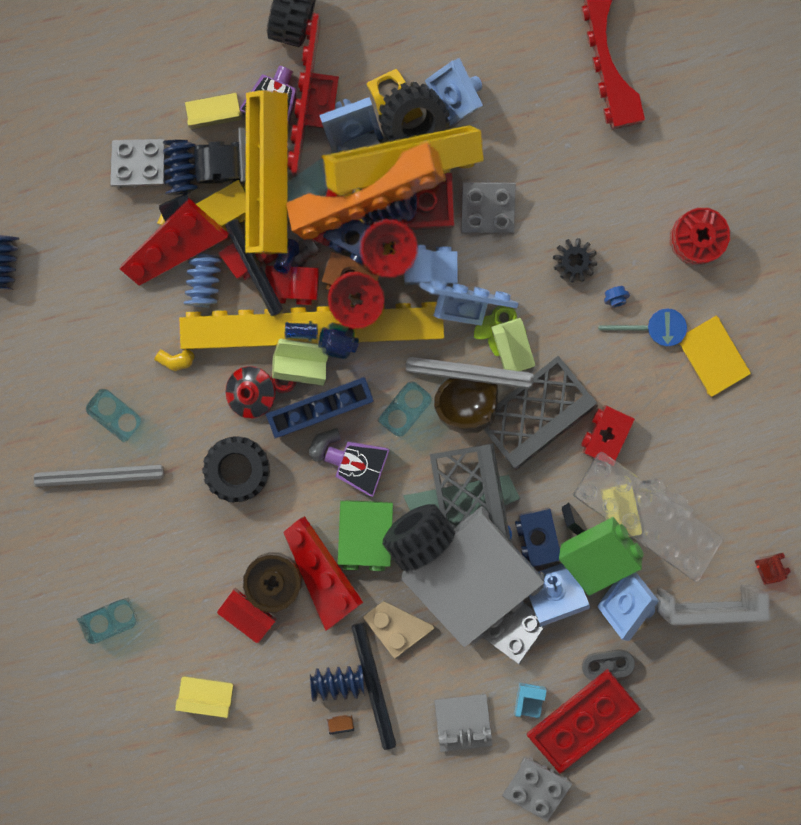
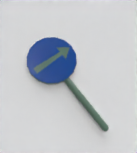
M666 308L654 313L648 325H600L598 329L648 331L649 336L655 343L660 346L671 347L683 340L686 335L687 324L681 313Z

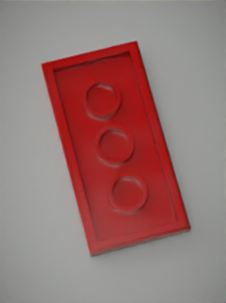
M606 669L526 734L557 772L561 774L641 711V708L609 669Z

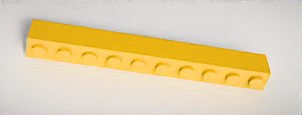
M437 302L421 303L422 308H411V303L395 304V309H385L384 304L381 315L374 323L364 328L353 329V338L345 336V333L340 331L346 329V326H342L341 323L334 319L329 306L317 307V312H306V307L290 308L291 313H280L274 317L269 314L267 309H264V314H254L253 309L238 310V315H228V311H212V316H201V312H186V317H179L181 349L277 346L279 339L313 344L444 339L443 319L433 316Z

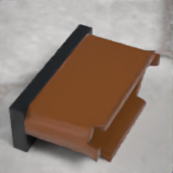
M342 715L327 719L330 735L354 731L352 715L351 717Z

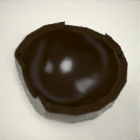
M449 378L439 386L434 397L435 411L440 421L450 430L462 434L479 433L490 427L494 422L498 402V386L491 383Z

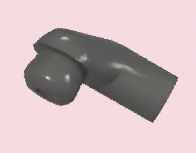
M338 428L317 434L309 447V455L313 461H323L326 457L325 450L328 444L341 440Z

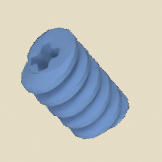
M199 253L195 255L196 258L188 260V263L195 266V268L187 270V274L193 276L194 279L186 281V284L193 287V289L185 291V295L191 297L192 300L184 301V305L210 308L209 305L216 304L218 301L210 297L211 294L219 292L218 289L212 287V284L220 282V279L214 277L213 274L221 272V269L214 266V263L221 262L222 258Z

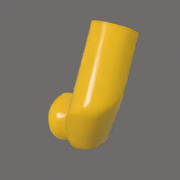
M160 349L154 360L172 371H179L189 368L195 356L188 349L174 356Z

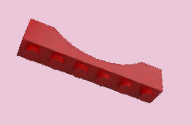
M584 0L585 5L581 6V12L584 22L588 21L590 31L587 32L589 47H594L596 57H592V63L595 73L599 72L601 82L598 83L600 98H605L607 108L603 109L605 122L611 125L612 130L643 123L645 117L640 94L631 88L621 77L612 62L608 49L606 26L612 0Z

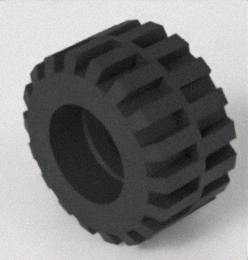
M273 0L267 24L268 39L299 48L307 36V20L312 19L316 0Z
M411 82V86L403 83L400 84L401 89L399 90L394 87L390 90L393 94L390 97L386 95L383 99L386 104L380 105L379 108L382 115H378L379 122L382 124L380 127L390 142L446 130L445 127H450V121L447 118L450 115L445 103L432 88L430 89L423 83L421 86L417 82ZM415 108L426 109L425 119L419 126L412 129L402 128L403 118L409 111Z
M239 436L228 437L215 443L208 450V454L203 461L204 467L202 468V474H204L205 478L204 482L210 488L209 491L217 495V498L231 503H240L255 497L265 487L270 474L269 459H267L264 449L249 438ZM231 454H241L251 463V476L243 484H230L221 474V464Z
M426 504L400 517L389 528L382 540V544L400 569L408 572L422 568L437 559L453 541L455 531L435 504Z

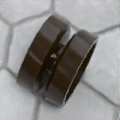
M268 552L258 556L250 563L243 576V590L246 598L254 607L265 612H278L288 608L296 600L302 587V575L297 564L291 557L280 552ZM271 576L276 577L277 585L271 586L268 583Z

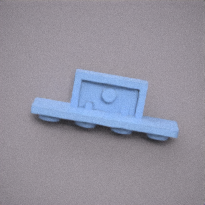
M431 279L430 283H420L422 289L439 295L433 315L439 319L482 326L488 303L517 308L519 304L510 299V294L496 291L495 295L489 294V290L475 287L474 291L468 290L467 286L453 283V286L449 287L446 286L447 283Z

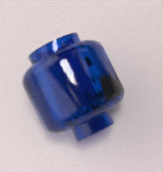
M334 322L322 328L318 340V347L322 348V353L325 356L341 360L347 359L351 353H356L359 344V338L355 337L353 328Z

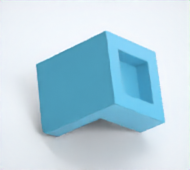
M519 682L514 709L515 717L524 715L539 718L542 703L546 697V688Z

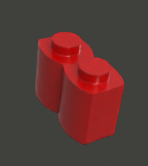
M266 266L265 274L281 304H286V299H296V304L312 305V300H318L319 268Z

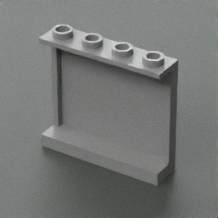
M483 506L454 528L455 535L453 541L437 559L413 571L406 572L403 570L402 574L403 582L464 648L470 643H477L483 637L484 631L489 627L495 628L503 621L505 614L510 610L514 612L519 609L526 597L530 594L532 596L536 595L544 587V573L542 571L538 573L489 519V513Z
M752 584L741 585V601L675 604L674 597L664 589L657 588L658 594H655V597L659 600L655 610L671 625L770 621L769 593Z

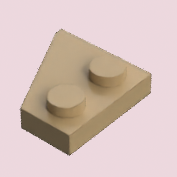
M384 600L363 616L394 659L434 629L431 623L425 622Z

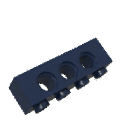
M362 377L266 414V417L276 439L374 402L366 378Z

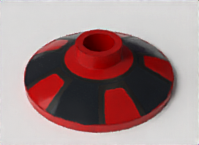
M246 366L236 370L229 377L225 390L230 408L244 418H258L266 414L274 403L276 393L274 382L269 374L255 366ZM245 388L250 391L248 398L244 396Z

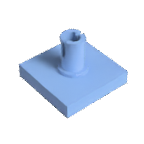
M460 58L451 61L425 80L427 86L430 89L432 88L445 103L450 115L447 117L450 121V126L455 125L483 106L477 94L482 89V82L477 76L469 78Z
M369 97L352 104L350 100L344 99V107L338 101L335 104V110L319 115L333 154L342 152L340 145L374 130L378 140L383 139Z
M563 563L542 570L544 573V587L536 595L532 596L530 594L528 596L540 627L590 609L583 588Z
M635 572L613 583L597 607L620 638L630 641L645 619L654 615L655 606L659 600Z

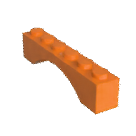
M426 142L403 152L396 164L386 175L360 192L333 198L308 193L287 202L292 231L304 240L313 239L320 233L329 229L339 228L343 223L352 219H360L366 213L386 208L390 203L399 199H407L413 193L433 188L437 183L445 180L439 152Z

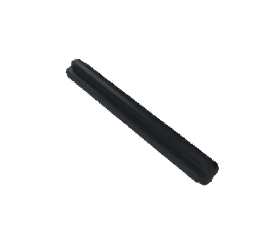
M362 622L352 625L351 629L363 669L382 748L384 750L393 749L396 747V741L366 626Z

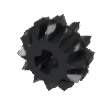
M580 238L575 240L574 247L570 239H567L565 245L568 250L559 245L557 250L563 255L553 256V260L561 261V264L554 266V270L563 268L564 271L560 274V278H565L569 273L570 283L575 281L576 274L580 282L585 281L582 271L592 276L594 272L587 266H597L598 263L597 261L589 260L590 257L595 256L597 253L596 251L586 252L591 245L589 242L581 248ZM579 255L581 257L579 262H582L581 265L576 264L572 267L569 264L571 261L568 259L569 256Z

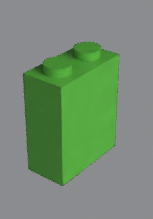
M340 501L338 564L343 565V569L359 570V565L369 566V570L385 571V566L390 567L391 555L383 546L382 540L392 526L393 502Z
M611 517L562 543L559 560L588 596L641 570L644 553L640 545L631 540L625 526L619 524L614 517Z

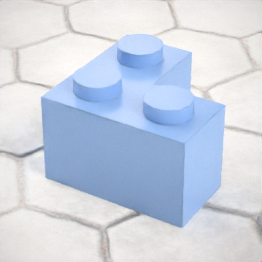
M417 245V256L412 266L405 271V285H420L421 282L430 283L431 279L447 284L458 283L457 251H452V247H436V252H431V250H426V245Z

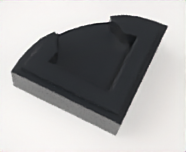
M570 503L561 507L567 528L576 535L587 531L580 515Z

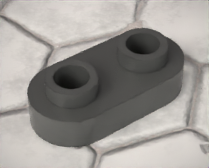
M623 649L592 653L586 656L582 662L584 675L592 681L606 669H609L615 678L631 674L635 667L634 658L628 651ZM624 658L625 664L621 667L617 666V659ZM593 662L599 663L597 670L590 669V665Z

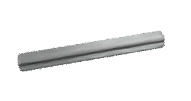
M409 357L406 362V371L411 373L528 389L532 387L534 382V375L527 372Z
M163 465L40 472L34 474V485L36 487L162 479L164 477Z

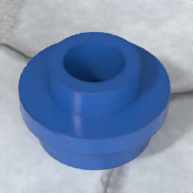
M624 286L613 287L605 291L606 298L604 302L613 308L622 306L627 303L626 299L630 297L629 291H626Z

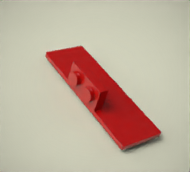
M313 13L312 20H307L306 35L307 40L310 41L309 46H304L302 62L306 69L305 73L300 72L298 84L299 92H302V98L296 99L295 115L296 118H299L298 126L293 125L291 141L292 144H295L294 152L289 151L287 162L288 170H291L293 177L298 178L306 126L324 128L319 115L335 110L339 76L314 73L321 23L317 13Z

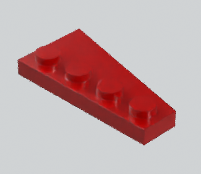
M188 199L121 264L120 270L140 286L228 237L229 233L192 200Z
M304 516L283 533L325 631H327L364 602Z

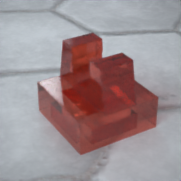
M784 553L764 556L755 560L764 585L781 582L788 578L787 575L791 570L789 567L784 568L781 559L785 558Z

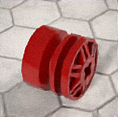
M698 207L686 212L674 222L670 231V245L673 253L681 261L690 265H703L718 259L726 251L730 242V228L727 220L718 211L711 208ZM702 230H705L706 233L704 236L707 238V240L704 239L699 242L697 240L699 235L696 233V231L700 232Z
M384 220L375 223L365 232L361 241V255L365 265L372 272L384 277H394L403 274L412 266L417 256V242L414 234L406 225L398 221ZM393 241L396 252L394 254L388 253L387 256L382 253L384 251V248L381 246L382 243Z
M358 271L347 272L339 276L330 286L327 296L328 306L334 319L343 326L353 329L364 328L374 323L381 315L384 306V295L379 283L368 274ZM359 292L360 299L363 300L362 303H356L355 306H351V300L348 296Z

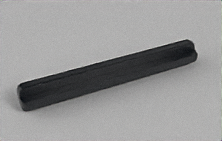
M237 219L229 221L225 224V227L269 314L274 317L282 313L283 307L256 254L245 253L246 234Z

